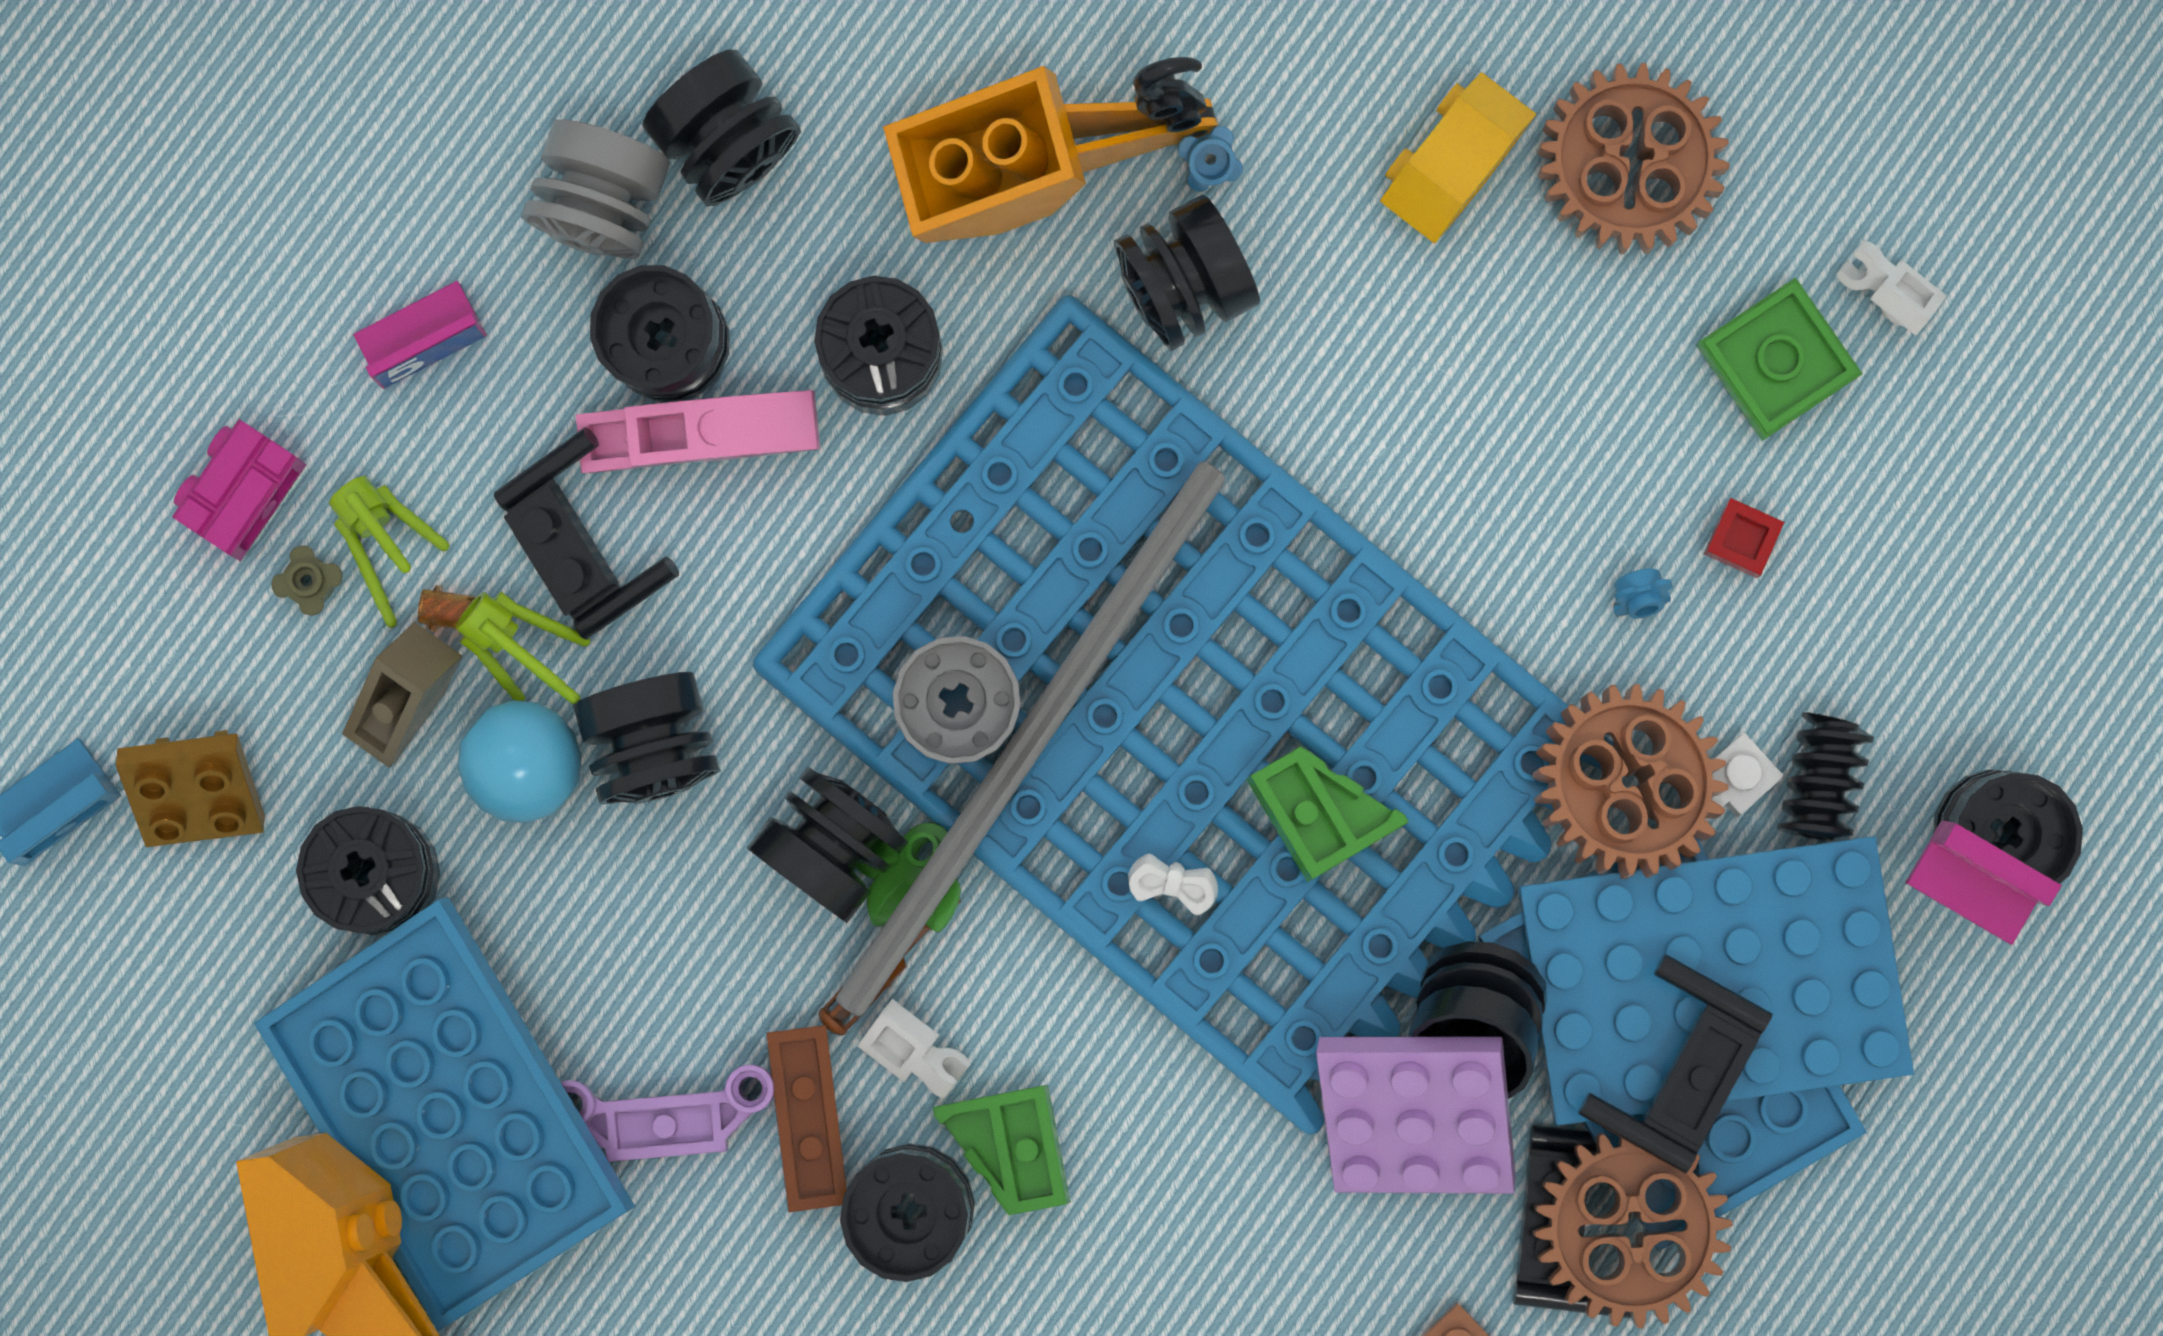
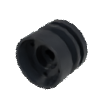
M727 49L715 54L688 71L657 99L646 113L642 123L644 131L668 159H679L690 154L680 172L688 184L698 183L695 191L706 207L721 204L760 181L786 155L801 133L800 126L791 115H780L783 109L776 97H765L753 102L762 87V81L738 50Z
M1204 194L1169 212V223L1174 240L1167 243L1161 234L1149 223L1140 227V234L1147 254H1143L1137 243L1128 234L1114 240V247L1121 267V277L1136 310L1145 324L1157 333L1163 344L1170 351L1184 345L1185 341L1177 320L1178 317H1181L1194 336L1199 337L1205 334V323L1200 309L1201 305L1208 303L1214 313L1226 323L1260 304L1257 286L1236 240L1217 208Z
M640 265L618 274L600 292L590 316V340L598 361L618 381L625 384L632 391L656 402L683 401L703 393L720 376L729 356L730 330L722 309L688 275L665 265ZM661 329L668 333L671 332L677 338L672 348L661 345L655 339Z
M869 276L848 282L829 297L817 318L814 343L826 381L839 399L861 413L887 416L909 410L928 396L940 376L943 348L934 311L921 293L896 278ZM878 329L883 337L889 336L886 339L888 346L886 351L878 353L874 346H867L870 343L868 333Z
M693 672L665 674L627 683L588 696L573 705L583 743L588 745L611 743L613 753L603 756L589 765L591 774L594 776L620 774V778L604 783L596 788L599 803L602 805L619 802L641 804L685 792L700 781L721 772L718 758L715 755L689 758L690 753L713 743L709 732L683 733L680 725L704 712Z
M807 767L799 779L820 796L811 806L789 791L784 798L802 820L794 828L778 819L769 817L747 846V849L834 915L848 923L870 894L867 886L853 872L859 862H862L875 870L885 873L890 865L872 852L870 847L878 838L900 854L908 841L899 834L884 811L841 779L817 773L810 767Z
M1987 769L1965 776L1945 793L1935 812L1933 834L1941 820L1957 823L2059 884L2070 876L2081 855L2083 827L2076 805L2060 786L2039 775ZM1994 821L2005 823L2003 831L2009 836L2005 843L1994 841L1996 833L1990 828Z
M363 806L335 811L314 825L301 845L296 868L301 896L316 917L335 929L375 936L388 934L431 905L436 897L440 878L436 849L421 828L400 815ZM359 857L375 862L376 868L368 872L370 880L368 884L365 881L352 878V873L359 869V862L357 860Z
M1467 941L1445 947L1430 958L1423 972L1420 983L1421 989L1416 1001L1417 1010L1412 1018L1408 1037H1502L1508 1099L1525 1089L1533 1073L1538 1049V1034L1542 1028L1543 1013L1547 1003L1546 982L1532 962L1517 951L1490 942Z
M908 1143L885 1149L855 1175L843 1196L840 1224L846 1246L861 1266L883 1279L910 1282L934 1275L953 1260L972 1228L975 1199L970 1179L954 1158L933 1146ZM907 1193L914 1194L916 1204L925 1205L926 1210L917 1217L915 1223L908 1222L907 1213L897 1212L896 1206L904 1201Z

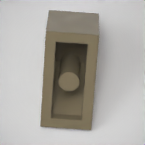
M414 622L375 658L342 735L390 768L444 696L462 655Z

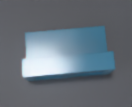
M77 738L0 794V836L2 837L0 840V852L8 863L26 866L121 797V794L81 739Z

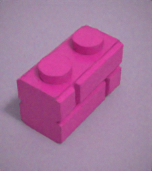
M239 419L233 428L224 426L215 435L207 450V455L212 459L199 477L194 474L189 476L180 486L173 501L178 508L172 517L241 562L307 464Z

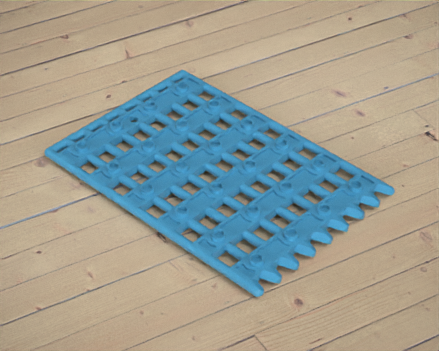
M1066 295L1058 300L759 651L753 660V668L757 674L933 822L942 826L948 832L961 813L933 791L931 787L951 764L926 757L906 740L901 729L889 744L882 748L841 713L863 685L894 710L893 690L896 681L881 670L879 666L901 641L915 651L936 640L932 634L917 623L939 596L943 597L983 631L977 640L989 644L1007 659L1018 680V684L1031 671L1048 685L1061 665L1045 652L1067 626L1082 636L1094 618L1083 607L1105 581L1113 587L1116 586L1127 569L1121 562L1143 536L1148 539L1160 521L1159 517L1173 502L1200 462H1206L1217 448L1221 447L1262 481L1263 484L1241 510L1218 492L1206 512L1221 523L1225 529L1204 554L1199 552L1189 542H1184L1173 560L1188 573L1166 599L1152 589L1139 608L1150 618L1128 644L1120 638L1106 657L1112 663L1090 689L1086 687L1074 704V708L1063 720L973 855L1303 1133L1313 1135L1321 1130L1324 1123V1115L1305 1083L1309 1078L1320 1082L1316 1055L1319 1037H1344L1347 1032L1359 1037H1398L1400 1033L1399 1020L1381 993L1385 986L1417 999L1421 989L1422 975L1428 964V960L1419 948L1423 940L1443 949L1447 946L1467 941H1476L1475 929L1461 909L1457 899L1463 895L1490 907L1498 908L1505 906L1513 897L1514 887L1494 856L1496 852L1500 849L1529 862L1541 861L1549 855L1551 839L1532 811L1534 806L1538 804L1535 803L1534 798L1547 790L1548 784L1533 779L1532 773L1541 767L1549 766L1550 763L1541 759L1536 754V751L1543 744H1556L1545 731L1554 722L1566 725L1561 712L1569 705L1074 296ZM1071 323L1082 334L1059 360L1047 349ZM1033 367L1045 378L1021 404L1010 393ZM1129 372L1172 407L1151 434L1146 432L1107 399ZM995 412L1006 423L988 445L983 448L972 437ZM1091 417L1135 452L1113 479L1069 444ZM957 456L969 467L949 491L945 493L934 482ZM1053 461L1097 496L1075 524L1031 488ZM919 501L931 512L907 538L896 527ZM1015 506L1059 541L1037 569L993 533ZM960 511L968 512L974 520L972 528L964 533L957 532L951 527V518ZM1309 521L1354 558L1332 585L1287 549ZM882 546L892 555V558L875 578L868 582L858 571L875 551ZM977 551L982 553L1021 586L999 614L955 578ZM1271 566L1316 602L1315 606L1294 630L1249 593ZM841 591H844L854 602L831 628L819 617ZM1399 597H1402L1445 633L1424 660H1421L1378 624ZM1234 611L1278 647V650L1257 675L1212 639V636ZM805 636L816 647L793 673L781 662L801 638ZM1362 641L1408 678L1386 706L1340 669ZM1196 656L1241 693L1219 720L1174 684L1176 679ZM1491 672L1536 708L1535 712L1515 736L1469 699ZM958 684L954 691L943 689L940 692L939 698L946 703L945 710L943 711L946 716L954 718L958 711L968 714L972 710L973 704L966 699L969 689L964 685ZM1324 686L1370 723L1348 751L1302 714ZM1158 701L1203 738L1181 765L1136 729ZM1021 709L1012 731L1013 734L1016 733L1027 717V714ZM1453 717L1499 754L1477 782L1432 745V742ZM1286 732L1290 733L1318 758L1323 760L1332 768L1331 771L1352 779L1364 787V793L1390 810L1397 809L1402 812L1409 821L1402 828L1423 844V847L1402 872L1397 870L1370 846L1348 858V860L1386 890L1364 918L1318 881L1322 874L1307 882L1279 834L1271 842L1227 805V802L1250 775L1270 764L1264 758ZM1604 735V740L1613 746V742ZM1120 746L1165 783L1143 811L1098 774ZM1581 754L1580 761L1601 769L1599 762L1594 757ZM985 756L975 762L957 763L979 783H982L994 765ZM1416 762L1461 799L1439 827L1394 790ZM1081 792H1084L1127 828L1105 856L1060 820V817ZM1539 804L1553 810L1552 804ZM1211 822L1256 859L1255 863L1235 887L1230 885L1189 850L1191 845ZM1044 837L1089 874L1067 901H1064L1022 865L1023 861ZM1150 853L1169 867L1170 864L1178 862L1182 864L1185 870L1209 868L1213 872L1218 884V897L1215 901L1218 907L1196 933L1155 898L1152 897L1144 901L1135 899L1128 884V873L1138 858ZM1302 899L1348 936L1326 963L1322 962L1280 926ZM1134 914H1137L1180 951L1158 979L1112 941ZM1264 944L1310 982L1288 1009L1283 1007L1242 972ZM1226 990L1271 1027V1030L1250 1055L1246 1054L1204 1018Z

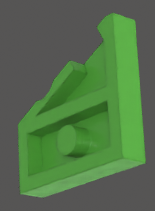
M1301 746L1246 779L1307 882L1409 823L1402 812L1397 809L1390 810L1363 792L1364 787L1345 775L1334 773L1327 768L1323 760Z
M1048 1084L933 1107L935 1118L941 1125L944 1124L965 1151L963 1154L974 1170L985 1178L991 1186L992 1194L1008 1215L1071 1203Z

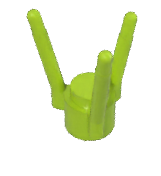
M360 476L347 482L330 498L328 504L339 517L334 526L346 540L385 624L389 628H394L397 625V619L357 533L362 538L373 536L402 573H408L411 570V565L383 528L390 520L387 510L391 511L439 550L447 551L450 545L432 527L400 503L386 485L376 489L366 476Z
M502 591L495 598H492L486 592H482L471 602L455 625V629L463 635L460 643L479 658L513 700L525 701V695L488 648L495 653L500 652L502 649L507 651L571 704L574 705L581 700L578 693L512 639L518 629V625L511 618L512 616L582 647L589 646L590 638L585 640L572 628L517 604Z

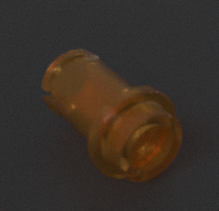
M435 585L433 590L423 589L418 607V624L428 625L429 631L433 632L437 631L438 626L455 629L458 619L477 596L444 592L442 585Z

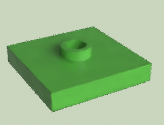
M1796 277L1696 344L1762 441L1863 374Z

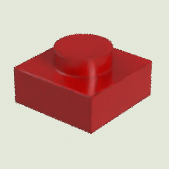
M1730 498L1724 506L1703 554L1758 578L1762 575L1785 522Z

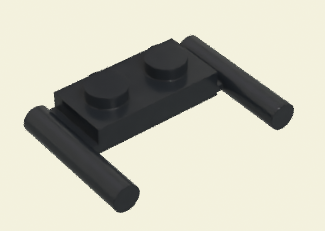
M587 427L578 431L494 492L496 502L508 513L504 516L507 524L564 616L571 615L577 633L585 640L591 638L679 576V570L675 563L665 556L620 587L617 578L560 486L556 484L554 480L556 476L599 446L597 437Z
M1664 954L1653 975L1707 1004L1705 1009L1701 1010L1647 1109L1643 1122L1590 1092L1582 1102L1578 1114L1686 1174L1693 1165L1697 1152L1705 1141L1758 1043L1761 1034L1767 1028L1773 1013L1671 956Z
M1538 1125L1531 1126L1517 1275L1513 1294L1514 1305L1586 1312L1587 1296L1582 1297L1572 1305L1564 1300L1568 1289L1572 1285L1570 1281L1554 1286L1549 1282L1548 1278L1559 1265L1557 1262L1543 1263L1538 1260L1537 1255L1551 1247L1550 1240H1543L1533 1236V1230L1549 1225V1218L1535 1211L1534 1206L1537 1204H1552L1554 1196L1543 1188L1542 1183L1543 1181H1550L1561 1184L1564 1177L1559 1172L1555 1163L1560 1160L1575 1167L1579 1163L1574 1150L1576 1144L1582 1145L1591 1154L1597 1152L1596 1143L1588 1131ZM1588 1190L1584 1199L1585 1207H1587ZM1585 1225L1578 1229V1233L1582 1237H1584ZM1604 1306L1598 1315L1608 1316V1307ZM1625 1311L1623 1318H1631L1630 1312Z

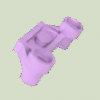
M744 1065L735 1069L729 1075L725 1089L722 1091L604 1101L595 1096L592 1090L580 1081L569 1080L561 1082L568 1095L575 1093L581 1098L582 1109L579 1114L598 1145L606 1150L608 1162L728 1151V1138L753 1113L765 1109L772 1102L775 1093L772 1075L765 1068L758 1065ZM749 1077L757 1078L762 1084V1093L756 1100L747 1098L743 1093V1083Z

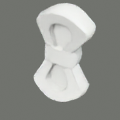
M1149 853L1138 858L1128 873L1130 891L1138 901H1144L1164 894L1178 898L1194 915H1200L1207 911L1218 897L1217 879L1209 868L1185 870L1182 864L1178 862L1170 864L1169 867Z

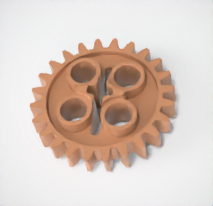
M1620 63L1613 70L1612 81L1610 82L1606 80L1599 70H1595L1590 77L1591 91L1582 84L1575 82L1569 91L1575 105L1566 100L1559 99L1553 110L1562 121L1547 120L1542 129L1546 135L1555 140L1541 143L1537 150L1538 155L1552 160V163H1548L1540 168L1538 178L1555 180L1556 183L1547 191L1544 198L1546 201L1563 199L1565 205L1557 219L1561 222L1575 215L1580 220L1574 235L1577 238L1584 235L1590 228L1598 231L1596 237V248L1601 249L1611 236L1617 238L1620 254L1627 252L1632 239H1638L1644 254H1648L1653 249L1655 236L1657 235L1669 248L1677 241L1675 226L1690 236L1697 228L1696 221L1691 213L1707 219L1714 210L1710 202L1703 196L1719 198L1725 187L1711 178L1724 175L1730 167V163L1714 158V155L1724 151L1729 144L1728 139L1711 137V133L1719 126L1722 118L1721 116L1703 118L1701 112L1708 103L1709 98L1704 96L1691 102L1686 97L1692 83L1689 79L1681 83L1676 89L1670 87V69L1665 68L1657 81L1649 80L1647 64L1641 63L1634 78H1628L1625 68ZM1640 109L1642 111V126L1638 136L1636 157L1643 162L1634 175V207L1627 209L1624 206V192L1628 182L1630 161L1629 158L1623 156L1633 138L1632 111ZM1598 116L1612 117L1620 126L1621 136L1613 139L1601 137L1593 128L1592 119ZM1656 122L1671 124L1678 133L1679 142L1674 145L1659 143L1651 133V125ZM1597 172L1607 174L1615 184V193L1610 196L1596 195L1587 184V176ZM1658 178L1667 182L1673 190V200L1663 203L1654 201L1646 191V181Z
M1634 684L1627 689L1624 699H1622L1617 687L1610 685L1602 693V702L1591 691L1580 699L1582 711L1572 704L1561 712V716L1566 725L1554 722L1545 731L1556 744H1543L1536 751V754L1541 759L1550 764L1532 773L1533 779L1548 784V789L1534 798L1535 803L1552 804L1554 810L1553 813L1544 819L1543 825L1553 826L1561 824L1564 828L1563 833L1556 842L1557 846L1567 845L1574 840L1579 844L1575 862L1579 864L1592 854L1596 855L1597 873L1601 875L1617 862L1621 879L1633 876L1637 863L1644 876L1650 878L1658 874L1659 861L1671 871L1681 865L1679 853L1687 858L1698 854L1701 850L1695 838L1705 841L1716 833L1705 818L1716 819L1725 812V809L1712 801L1711 798L1721 795L1729 787L1728 784L1713 779L1712 774L1724 767L1726 761L1722 759H1709L1706 751L1712 748L1718 742V739L1716 737L1699 739L1696 732L1704 721L1702 716L1686 723L1681 718L1686 702L1681 700L1669 709L1664 708V690L1658 689L1646 701H1643L1642 690L1639 684ZM1633 730H1640L1651 739L1653 745L1651 756L1640 753L1633 746L1631 740ZM1605 734H1609L1613 738V746L1604 740ZM1581 754L1590 755L1599 762L1602 769L1600 780L1590 779L1583 773L1580 767ZM1635 775L1639 785L1626 788L1621 778ZM1661 782L1670 784L1679 793L1680 806L1678 809L1670 808L1661 800L1659 794ZM1609 807L1618 808L1627 816L1629 821V831L1627 834L1618 833L1610 826L1607 818ZM1648 817L1656 822V829L1649 827L1647 824Z
M1596 1134V1153L1591 1154L1585 1147L1576 1144L1574 1150L1579 1163L1575 1167L1560 1160L1555 1163L1559 1172L1564 1177L1561 1184L1550 1181H1543L1542 1183L1543 1188L1553 1195L1554 1199L1552 1204H1537L1534 1206L1535 1211L1549 1218V1225L1533 1230V1236L1543 1240H1550L1551 1247L1537 1255L1538 1260L1543 1263L1557 1262L1559 1267L1548 1278L1549 1282L1554 1286L1570 1281L1572 1285L1568 1289L1564 1300L1572 1305L1582 1297L1587 1296L1588 1301L1585 1315L1592 1319L1606 1306L1608 1307L1609 1324L1618 1327L1622 1321L1625 1311L1630 1312L1632 1321L1638 1329L1644 1328L1646 1312L1651 1310L1661 1323H1669L1667 1305L1674 1303L1682 1311L1689 1313L1691 1307L1686 1294L1691 1289L1706 1297L1710 1294L1707 1286L1701 1280L1704 1273L1718 1276L1723 1275L1724 1271L1711 1258L1713 1252H1731L1730 1245L1716 1239V1231L1733 1226L1732 1220L1715 1216L1714 1209L1728 1201L1727 1195H1708L1706 1189L1714 1182L1717 1176L1711 1171L1697 1176L1693 1173L1700 1159L1698 1154L1690 1170L1685 1174L1619 1137L1618 1146L1613 1147L1604 1134ZM1666 1179L1674 1187L1675 1201L1668 1210L1660 1213L1653 1212L1647 1206L1645 1200L1646 1190L1655 1180ZM1600 1182L1607 1183L1614 1191V1206L1605 1215L1592 1216L1585 1207V1194L1592 1185ZM1634 1212L1636 1219L1646 1223L1669 1220H1684L1686 1223L1683 1231L1639 1232L1636 1235V1243L1634 1244L1630 1243L1628 1237L1618 1233L1582 1237L1578 1233V1229L1582 1225H1620L1628 1223V1213ZM1670 1240L1678 1247L1680 1253L1679 1262L1670 1272L1656 1273L1651 1267L1649 1260L1650 1252L1657 1243ZM1612 1244L1619 1254L1618 1267L1609 1276H1595L1591 1272L1588 1263L1592 1250L1598 1245Z

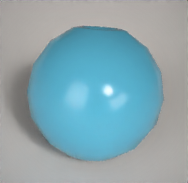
M512 700L489 707L462 738L459 747L458 770L465 792L482 811L501 821L529 823L552 815L573 792L580 780L582 755L575 733L558 713L537 702Z

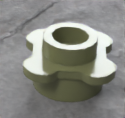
M295 547L290 553L291 561L284 572L274 576L272 579V590L276 596L280 598L289 597L298 603L302 613L309 616L317 615L323 611L324 602L331 596L334 587L341 584L343 574L340 567L336 564H325L317 559L310 547ZM306 575L312 577V583L309 586L302 584V578Z

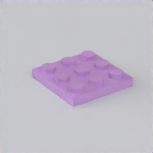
M1319 1037L1316 1055L1335 1193L1514 1194L1516 1173L1502 1037Z

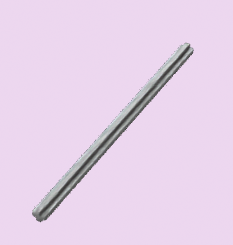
M1203 461L1196 466L838 993L836 1001L841 1007L855 1016L865 1014L1224 485L1225 476L1217 468Z

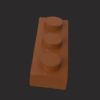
M826 1025L766 1033L770 1071L775 1084L774 1103L788 1212L842 1205L843 1196L847 1188Z

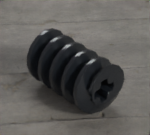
M1804 712L1802 713V718L1816 726V728L1798 731L1797 741L1811 749V752L1793 754L1792 764L1806 772V775L1789 777L1786 785L1801 795V798L1784 800L1781 808L1794 817L1796 821L1780 823L1777 825V830L1801 837L1834 842L1835 838L1853 836L1854 829L1841 822L1839 817L1843 814L1858 813L1859 806L1845 798L1844 794L1846 791L1863 789L1864 783L1850 775L1849 771L1850 768L1868 766L1869 760L1854 751L1855 745L1873 743L1874 736L1859 728V725L1831 716Z

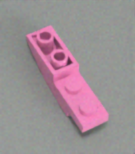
M813 390L624 407V409L576 414L577 432L587 427L595 434L599 442V446L580 459L581 473L586 474L820 449L815 391Z

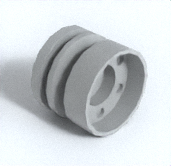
M568 119L555 120L552 123L540 159L546 166L563 176L562 180L535 178L530 190L545 201L528 200L525 203L521 218L529 225L568 247L595 255H611L620 258L636 259L640 256L644 242L639 236L629 230L646 231L649 229L651 219L644 212L629 204L630 199L656 201L660 196L671 162L665 155L654 148L609 129Z
M965 636L938 638L915 650L900 668L893 690L895 719L906 740L926 757L949 764L975 762L996 751L1013 731L1021 707L1018 680L1007 659L989 644ZM958 684L964 685L969 689L966 699L973 704L972 710L968 714L958 711L954 718L946 716L943 713L946 703L939 698L940 692L943 689L954 691Z

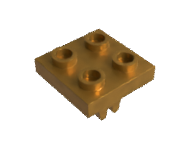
M228 730L215 731L214 736L171 742L166 737L156 739L155 744L117 748L116 768L145 847L264 833L265 814L238 733L229 734Z

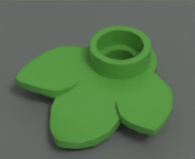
M922 823L911 828L902 836L908 843L900 854L880 839L876 840L870 847V850L890 865L885 873L875 870L862 862L858 863L857 869L865 876L874 879L869 887L870 894L867 896L868 914L874 926H884L948 833L942 826L935 823ZM927 842H932L933 852L931 856L926 860L920 861L918 853L921 847ZM957 878L926 922V925L937 933L946 927L958 905L961 888Z

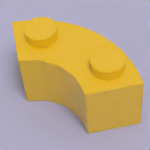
M1480 72L1466 88L1458 83L1452 87L1436 109V112L1443 116L1437 126L1415 153L1405 148L1385 174L1392 181V184L1380 202L1434 244L1454 223L1487 182L1537 115L1483 72Z

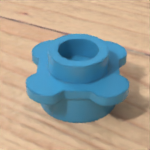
M1218 125L1209 134L1197 138L1187 135L1180 140L1177 148L1178 154L1186 160L1189 169L1187 183L1193 190L1202 192L1207 190L1209 185H1218L1226 180L1233 182L1241 176L1243 165L1239 159L1235 158L1231 146L1234 135L1229 128ZM1209 153L1216 156L1215 161L1211 164L1205 162V156Z
M1653 568L1636 570L1620 577L1614 584L1616 590L1614 597L1618 603L1613 607L1614 613L1617 616L1630 615L1634 619L1646 618L1657 614L1664 608L1665 604L1671 601L1670 593H1668L1673 588L1671 580L1662 579L1660 571Z

